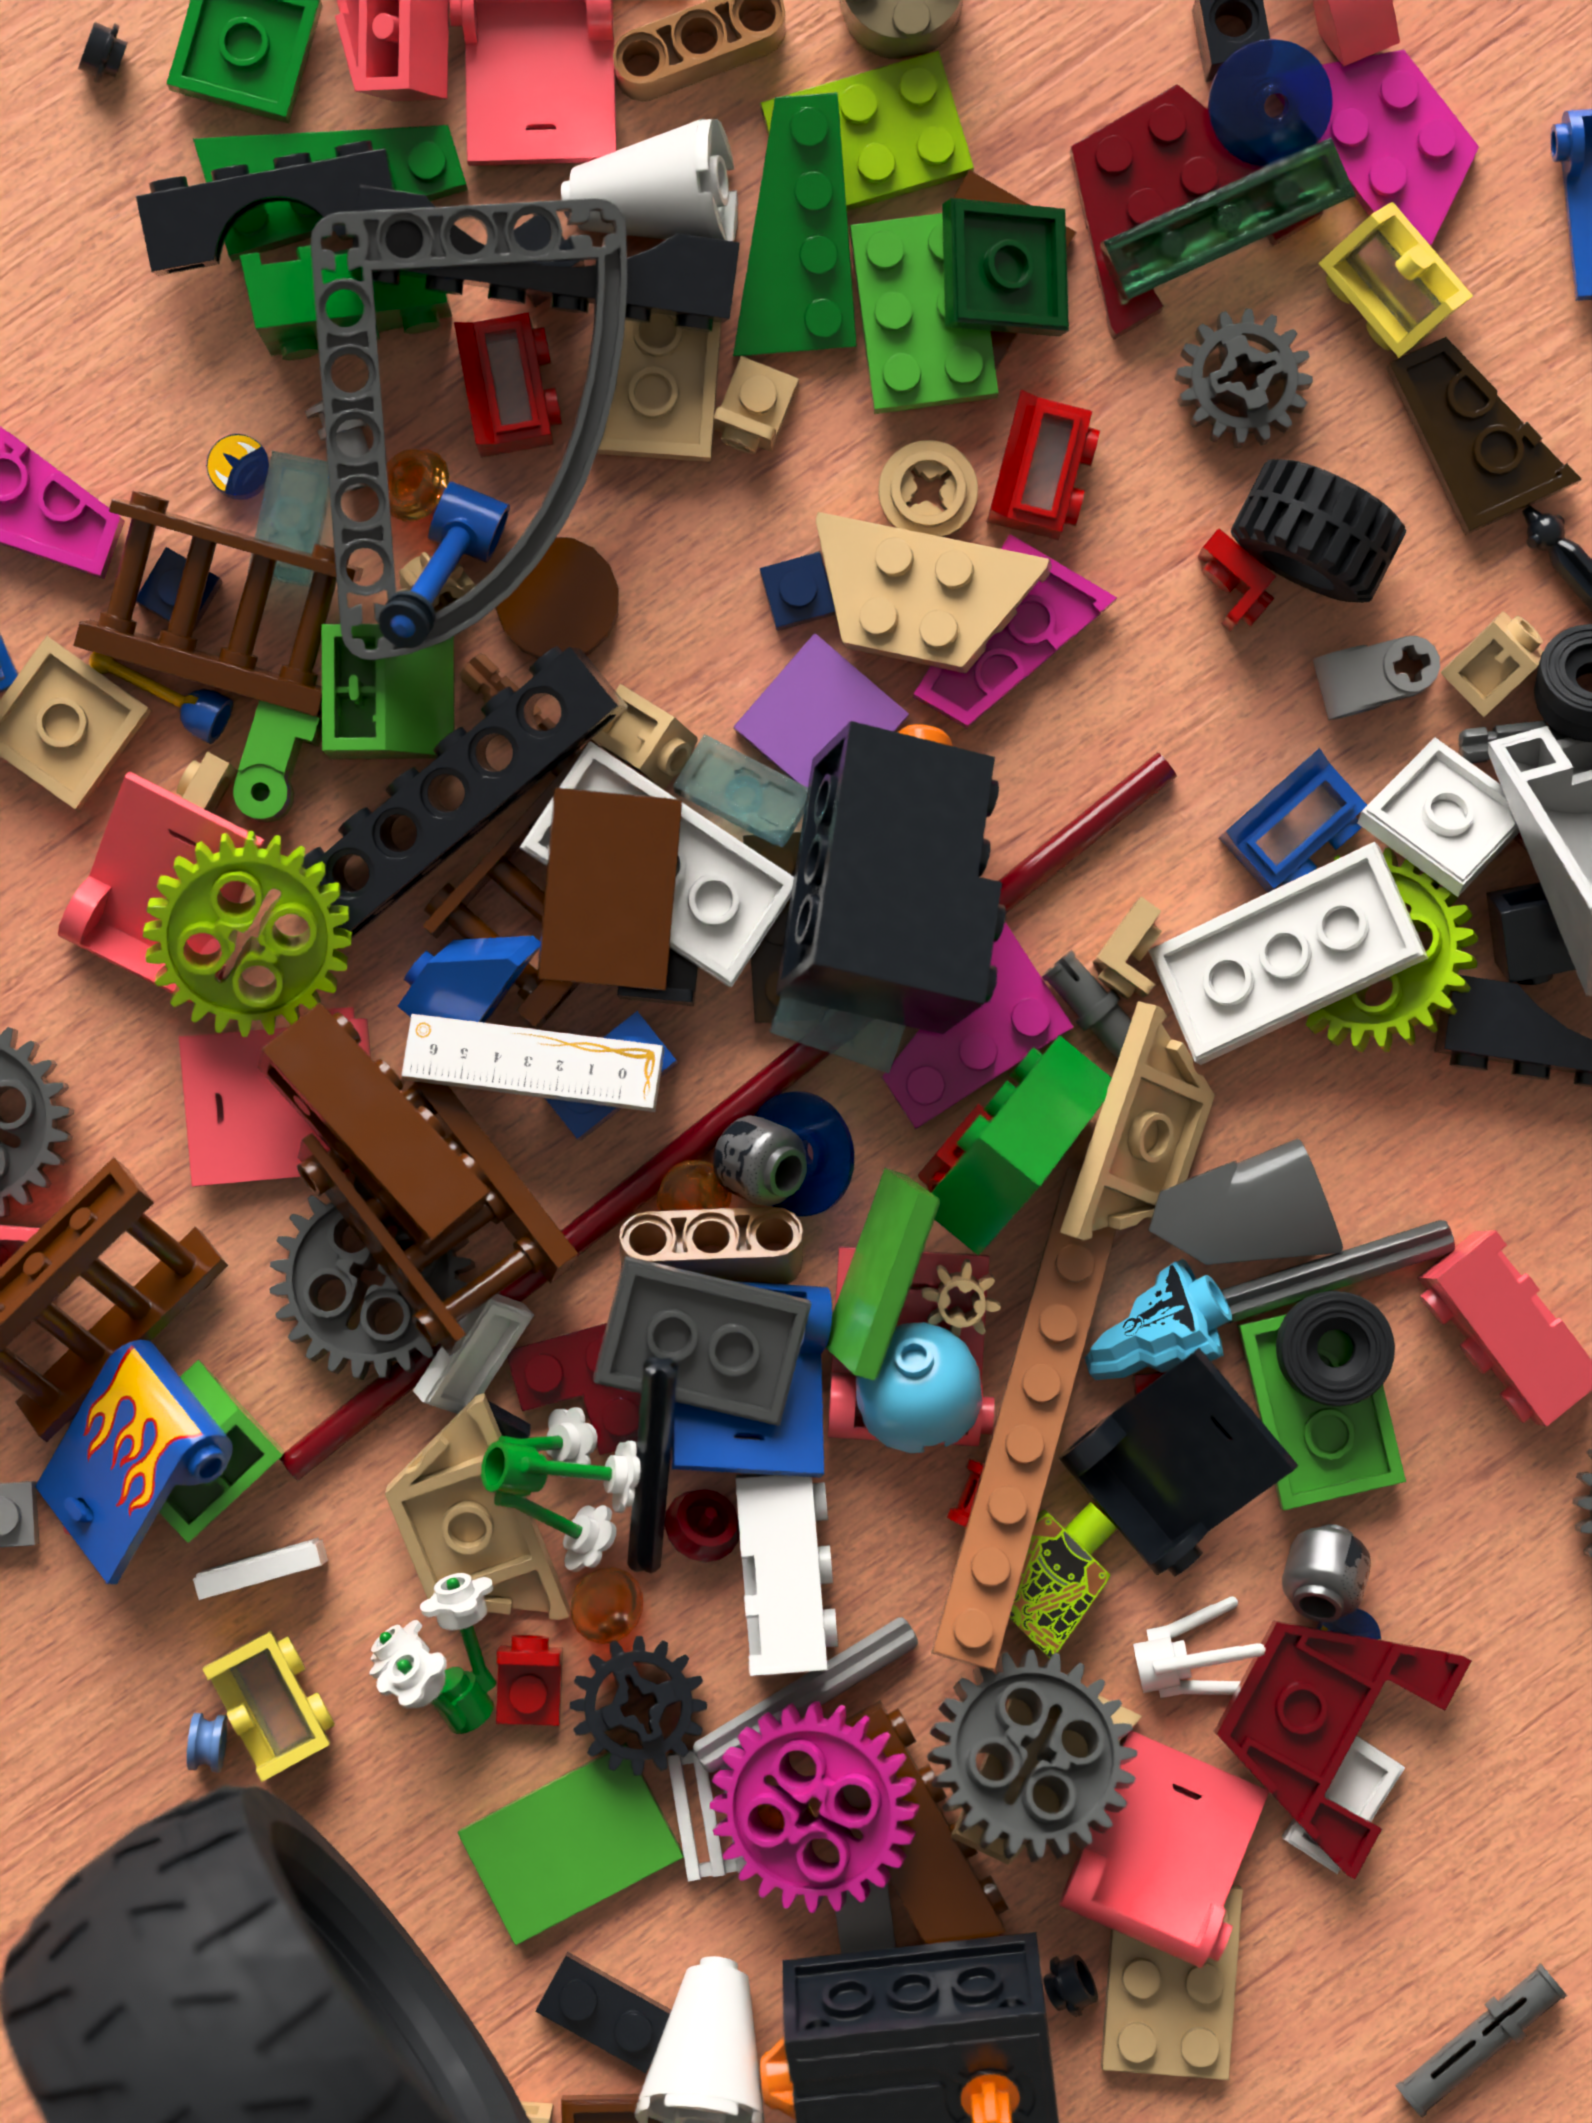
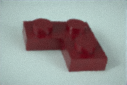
M607 1323L512 1349L507 1358L522 1412L583 1395L590 1423L597 1433L599 1456L615 1452L620 1442L635 1441L637 1445L641 1393L594 1383L593 1380Z

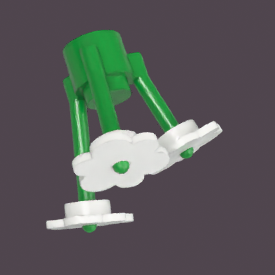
M575 1407L569 1410L564 1408L555 1409L551 1412L548 1419L549 1431L547 1432V1437L519 1439L500 1436L498 1441L493 1442L487 1448L483 1457L481 1478L486 1490L496 1493L494 1497L496 1506L516 1509L564 1533L563 1546L568 1550L564 1560L565 1566L570 1571L579 1572L585 1566L588 1568L596 1567L601 1561L602 1552L613 1544L617 1529L614 1523L610 1522L612 1510L604 1505L597 1508L587 1505L582 1507L575 1518L570 1521L524 1497L529 1496L532 1492H539L544 1487L548 1475L563 1478L574 1477L603 1480L606 1493H613V1510L622 1513L626 1507H631L633 1504L635 1487L640 1477V1460L636 1457L637 1446L635 1441H626V1443L620 1442L617 1445L615 1455L608 1457L605 1466L591 1465L589 1454L597 1446L595 1428L590 1423H585V1414L581 1408ZM538 1451H546L553 1458V1461L547 1460Z

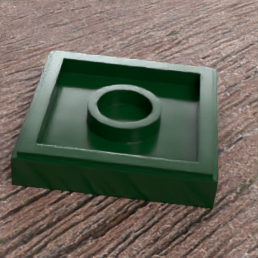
M950 198L942 204L945 327L1061 336L1068 332L1065 209Z

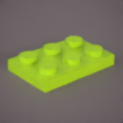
M939 50L784 95L796 96L838 92L847 211L966 177L969 170L974 172L973 162ZM774 99L761 102V112L768 135Z

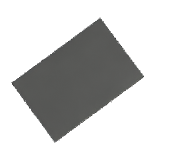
M624 1256L593 1376L594 1383L641 1393L644 1362L653 1356L660 1359L671 1358L678 1365L675 1402L780 1426L812 1304L808 1299Z

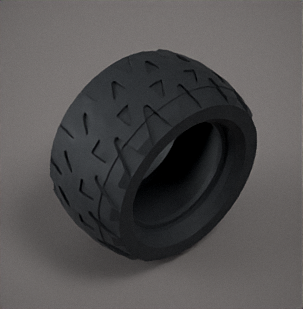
M223 1785L196 1800H187L133 1828L64 1883L34 1917L28 1930L9 1950L5 1958L0 1982V2017L13 2059L44 2123H531L516 2092L475 2025L436 1969L392 1912L347 1860L308 1821L280 1798L259 1787Z

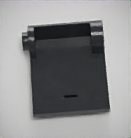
M1199 1347L1092 1427L1059 1457L1062 1464L1118 1528L1153 1572L1159 1575L1168 1569L1174 1577L1186 1570L1203 1554L1197 1544L1208 1531L1293 1472L1298 1466L1295 1460Z

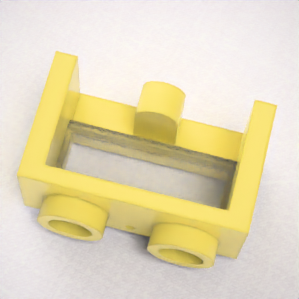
M1393 202L1371 214L1318 263L1327 273L1326 282L1332 292L1343 302L1352 303L1368 321L1366 328L1372 339L1387 351L1392 350L1398 358L1415 348L1449 316L1473 297Z
M271 1630L202 1668L207 1679H211L219 1694L237 1735L241 1736L257 1767L256 1772L261 1782L330 1745V1740L325 1731L335 1726V1723L319 1693L317 1692L306 1697L295 1675L306 1670L289 1636L277 1642Z

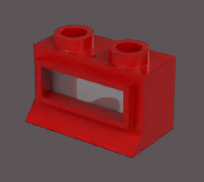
M529 312L477 322H454L475 443L481 458L554 445L551 426L562 425V418L556 387L544 389L540 366L551 364L545 327L533 328Z
M1022 389L1020 390L987 518L988 523L1059 540L1064 524L1076 526L1085 490L1073 487L1079 464L1092 465L1100 430L1089 427L1092 415L1091 410L1040 398Z

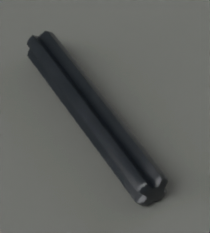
M653 1356L648 1358L643 1365L636 1457L640 1460V1477L635 1487V1497L632 1504L627 1565L634 1572L644 1570L648 1573H654L661 1567L678 1365L671 1358L660 1359Z

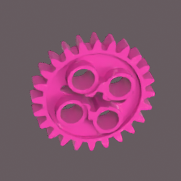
M814 1701L808 1707L805 1718L802 1719L798 1709L793 1703H790L782 1710V1724L771 1713H764L758 1720L761 1734L747 1726L737 1736L743 1749L730 1746L723 1754L722 1759L733 1770H720L713 1777L712 1782L728 1791V1793L716 1796L710 1802V1809L727 1814V1818L719 1822L713 1829V1834L732 1836L734 1842L722 1856L725 1860L740 1856L744 1858L747 1863L738 1876L741 1881L749 1879L756 1873L763 1878L759 1890L760 1897L764 1898L776 1886L783 1889V1908L788 1909L798 1895H805L809 1913H815L821 1904L823 1896L827 1895L834 1910L840 1911L846 1903L847 1890L860 1903L865 1901L870 1894L868 1880L883 1888L891 1878L885 1864L899 1868L907 1857L896 1844H910L916 1835L914 1829L901 1822L914 1818L919 1811L918 1804L902 1800V1796L913 1789L916 1781L915 1778H897L895 1772L903 1764L906 1756L905 1754L885 1756L882 1750L888 1743L891 1735L886 1732L873 1740L868 1738L866 1732L869 1727L870 1718L866 1715L854 1727L846 1725V1706L840 1705L830 1719H824L820 1702ZM801 1750L808 1753L816 1764V1774L804 1776L797 1773L789 1762V1752ZM766 1775L774 1776L780 1786H772L767 1783ZM848 1784H856L863 1787L871 1798L872 1807L867 1810H859L852 1807L844 1797L843 1787ZM812 1796L822 1802L819 1810L820 1813L817 1817L810 1815L806 1811ZM771 1804L776 1806L785 1818V1827L773 1829L766 1826L759 1817L758 1805ZM849 1828L861 1830L863 1838H855ZM815 1838H825L833 1842L840 1853V1861L828 1863L821 1860L813 1850L812 1840Z

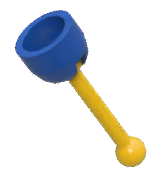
M95 652L90 655V667L100 674L110 672L179 707L180 720L185 729L193 736L212 744L225 729L233 710V700L217 691L205 688L192 691L185 697L114 661L113 657Z

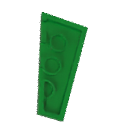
M838 92L775 97L733 357L857 347Z
M448 125L193 138L206 182L213 181L211 171L223 167L247 164L250 174L274 170L273 159L297 153H310L311 161L316 162L336 158L335 147L360 141H372L373 150L385 148L388 153L395 191L422 194L430 201H434L468 190ZM274 202L261 205L241 217L229 232L225 241L228 256L233 262L240 260V255L263 253L309 239L317 223L324 217L306 206L291 202Z

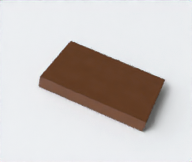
M554 788L537 979L666 990L682 800Z

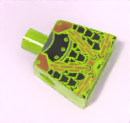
M1092 1502L1065 1528L1045 1509L1038 1513L1009 1618L1049 1658L1054 1653H1058L1111 1576L1091 1555L1118 1528Z

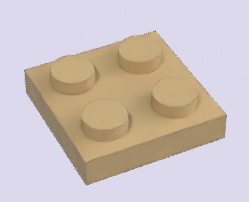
M46 636L0 699V756L80 812L152 710Z

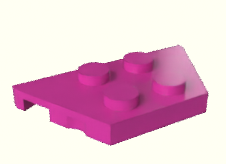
M1403 49L1367 56L1344 67L1338 61L1279 72L1270 79L1268 86L1365 212L1370 216L1393 202L1431 246L1479 146L1406 51Z

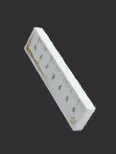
M412 1014L402 1077L405 1080L655 1112L665 1050L661 1045Z

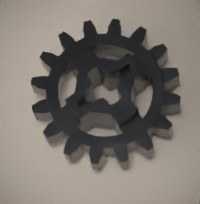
M636 1636L632 1651L624 1653L620 1644L616 1640L612 1641L609 1644L611 1659L605 1662L600 1657L592 1654L588 1658V1662L596 1672L592 1678L576 1676L574 1680L575 1685L586 1691L585 1699H577L570 1702V1710L584 1713L586 1719L573 1729L576 1736L592 1734L595 1740L587 1754L592 1758L603 1750L609 1752L611 1756L608 1769L611 1771H615L623 1759L631 1761L634 1776H641L644 1761L650 1759L653 1760L660 1772L667 1769L665 1753L672 1750L675 1754L684 1758L689 1751L681 1740L683 1735L700 1736L703 1729L697 1723L691 1721L692 1713L705 1711L707 1709V1702L692 1699L691 1691L699 1687L703 1680L701 1676L687 1679L684 1677L682 1671L689 1661L686 1655L677 1658L674 1662L665 1658L668 1651V1642L662 1640L654 1653L645 1651L643 1637ZM641 1663L654 1666L667 1674L671 1680L655 1684L639 1676L634 1664ZM610 1673H613L618 1687L613 1702L596 1711L595 1702L598 1689ZM625 1678L630 1679L633 1689H637L641 1697L652 1695L656 1705H653L648 1710L649 1721L647 1724L651 1731L650 1735L647 1734L644 1724H640L635 1715L624 1717L621 1712V1707L626 1705L629 1700L627 1693L629 1687ZM680 1701L681 1711L678 1723L671 1735L664 1740L659 1726L662 1714L666 1707ZM618 1727L637 1735L643 1749H631L621 1746L611 1740L605 1732Z

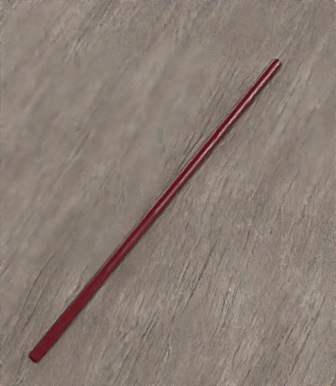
M1157 752L998 880V882H1002L999 904L1005 906L1006 913L1175 779L1177 775L1167 760ZM835 1010L561 1230L578 1253L577 1257L716 1147V1143L724 1130L734 1121L757 1114L875 1018ZM528 1271L498 1294L522 1302L548 1280L541 1271L536 1274ZM440 1343L434 1347L436 1349V1353H438L439 1349L441 1348ZM420 1351L414 1353L415 1372L411 1374L405 1371L397 1361L392 1365L390 1380L377 1377L286 1450L279 1458L282 1464L297 1481L302 1479L413 1390L432 1362V1359Z

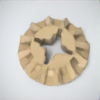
M935 440L916 441L900 448L885 464L879 480V501L888 522L896 528L944 537L959 531L973 513L978 497L977 477L969 460L953 446ZM913 470L918 477L922 476L927 482H932L937 478L940 480L947 474L950 476L944 481V485L938 494L942 501L941 506L945 511L942 512L938 506L934 507L927 500L919 505L915 503L910 508L907 506L912 502V497L917 492V486L914 482L915 477L910 471Z

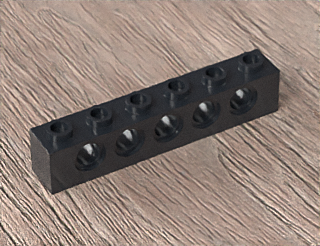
M559 646L550 649L531 665L529 671L534 677L516 692L510 686L503 689L481 708L482 713L486 717L468 733L463 727H459L441 740L433 749L438 758L420 773L415 767H412L397 777L385 790L390 798L373 813L368 807H365L346 820L338 829L343 838L326 852L321 847H317L304 856L302 867L305 869L320 862L326 865L325 874L319 883L320 886L330 883H339L341 886L340 896L330 906H349L350 914L348 921L336 927L351 931L352 938H354L628 708L582 649L568 647L564 652ZM550 694L560 704L561 717L554 728L545 731L536 724L533 711L537 701L543 696ZM498 735L506 737L513 749V757L510 764L501 771L492 768L486 758L488 743ZM450 775L457 777L465 789L464 800L454 811H450L442 805L438 794L440 784ZM402 815L409 817L417 829L416 841L406 851L398 848L391 836L394 822ZM354 855L361 857L369 868V879L360 890L352 888L347 883L344 875L345 865Z

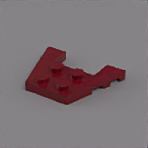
M1179 84L1174 85L1071 146L1069 152L1084 221L1092 245L1097 280L1102 291L1107 313L1108 330L1114 340L1159 314L1164 307L1134 258L1133 254L1238 192L1243 196L1272 246L1319 220L1324 213L1318 203Z
M1273 1620L1261 1642L1265 1647V1654L1253 1657L1214 1733L1347 1876L1356 1879L1382 1829L1325 1797L1331 1782L1387 1680L1445 1711L1472 1660L1457 1653Z

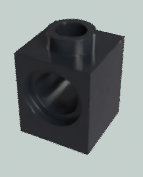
M1195 0L1192 13L1205 82L1266 72L1273 55L1263 0ZM1223 15L1236 16L1243 21L1247 32L1238 37L1227 36L1218 29L1215 20Z

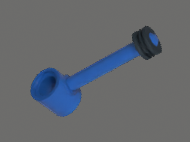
M453 481L447 485L435 510L428 533V539L439 543V547L410 591H400L392 595L379 615L378 624L380 631L389 642L398 647L410 649L420 646L425 641L436 621V614L432 606L436 597L464 554L485 563L491 559L509 516V504Z

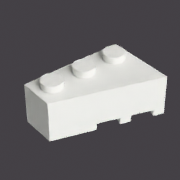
M764 1474L736 1475L745 1613L750 1654V1676L827 1670L826 1647H837L838 1639L835 1608L822 1609L821 1584L833 1583L830 1545L817 1546L815 1522L828 1520L825 1482L812 1483V1477Z

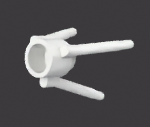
M1228 1597L1218 1603L1211 1604L1169 1625L1146 1629L1149 1641L1133 1644L1143 1693L1159 1690L1160 1698L1180 1694H1234L1240 1681L1181 1679L1191 1678L1190 1669L1262 1656L1265 1654L1264 1645L1236 1646L1187 1655L1184 1640L1171 1642V1639L1235 1609L1238 1606V1600L1235 1597Z

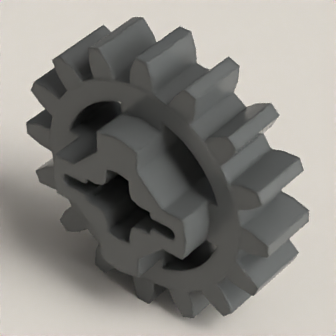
M1246 308L1240 323L1233 324L1231 317L1225 311L1220 313L1217 318L1216 332L1203 323L1197 328L1195 335L1201 345L1200 347L1185 343L1180 356L1192 364V366L1178 368L1175 373V381L1188 384L1189 389L1181 393L1177 401L1179 406L1195 405L1197 408L1190 422L1193 428L1202 425L1206 421L1213 425L1210 435L1211 441L1216 443L1222 437L1224 431L1233 433L1235 448H1242L1247 435L1254 433L1256 440L1262 446L1267 444L1270 439L1269 426L1273 425L1282 433L1289 430L1292 422L1286 410L1300 414L1304 410L1307 401L1302 396L1296 394V391L1309 389L1313 376L1298 373V368L1302 367L1310 356L1308 351L1292 352L1290 346L1298 334L1294 329L1285 332L1281 336L1274 332L1277 316L1271 314L1265 320L1263 326L1254 324L1253 311ZM1247 340L1259 343L1271 352L1266 354L1249 346ZM1218 347L1220 351L1218 356L1222 367L1220 370L1210 373L1208 377L1203 378L1205 360ZM1237 367L1241 368L1244 375L1255 374L1257 376L1250 390H1246L1243 382L1232 384L1230 381ZM1284 379L1281 399L1269 410L1267 406L1269 400L1265 391L1267 387L1275 385L1279 380ZM1222 403L1238 411L1240 417L1229 415L1215 405Z

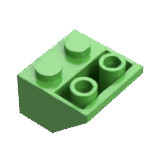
M321 624L322 751L330 759L438 758L433 751L434 747L455 730L454 636L444 642L411 654L368 660L361 659L352 654L344 645L340 624ZM360 624L351 628L352 638L362 639L365 649L368 650L376 649L378 638L383 636L379 624Z
M199 1359L180 1378L231 1440L233 1451L226 1469L218 1478L211 1482L197 1485L175 1484L159 1511L187 1543L196 1537L270 1468L285 1451Z

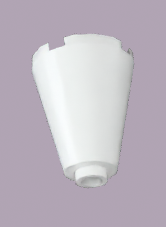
M702 118L573 167L570 173V181H564L561 185V200L596 198L607 200L616 205L624 216L626 235L667 240L673 235L680 233L733 241L738 225L737 190L729 191L727 176L728 170H734L733 159L727 135L721 121L718 119L705 120ZM564 211L565 216L568 219L570 213L568 211ZM597 211L590 212L589 220L586 223L577 225L580 230L602 233H613L614 231L612 223L602 222L600 212Z
M704 1957L700 1960V1965L689 1967L686 1970L637 2101L635 2118L638 2123H647L648 2116L662 2123H764L749 1977L742 1971L737 1970L738 1964L735 1961L723 1957Z

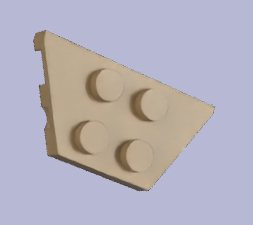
M818 512L816 517V525L842 643L846 648L967 673L985 652L988 640L994 634L1002 632L1017 614L1016 607L1038 581L1043 583L1047 579L1052 568L1048 558Z
M1140 1001L1137 1003L1060 1233L1087 1240L1092 1238V1231L1111 1227L1121 1230L1137 1225L1144 1218L1152 1219L1159 1192L1187 1180L1215 1094L1204 1076L1199 1075L1195 1071L1193 1058L1184 1043L1172 1040L1162 1025L1167 1015L1163 1008Z
M485 1393L479 1394L387 1485L385 1496L427 1599L434 1595V1587L439 1580L452 1574L464 1573L468 1574L472 1580L482 1577L492 1580L493 1591L484 1595L487 1612L510 1615L511 1609L547 1612L549 1613V1619L562 1620L568 1618L570 1606L536 1520L516 1509L496 1506L494 1503L496 1493L486 1490L481 1478L483 1457L487 1448L493 1442L498 1441L502 1435Z

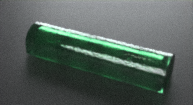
M1330 137L1101 242V253L1117 291L1124 300H1129L1356 195L1334 142Z

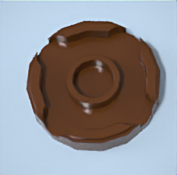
M556 537L538 565L513 593L495 608L505 634L522 652L539 659L550 649L559 646L563 652L568 647L582 649L588 655L610 635L619 612V588L610 565L593 547L570 537Z

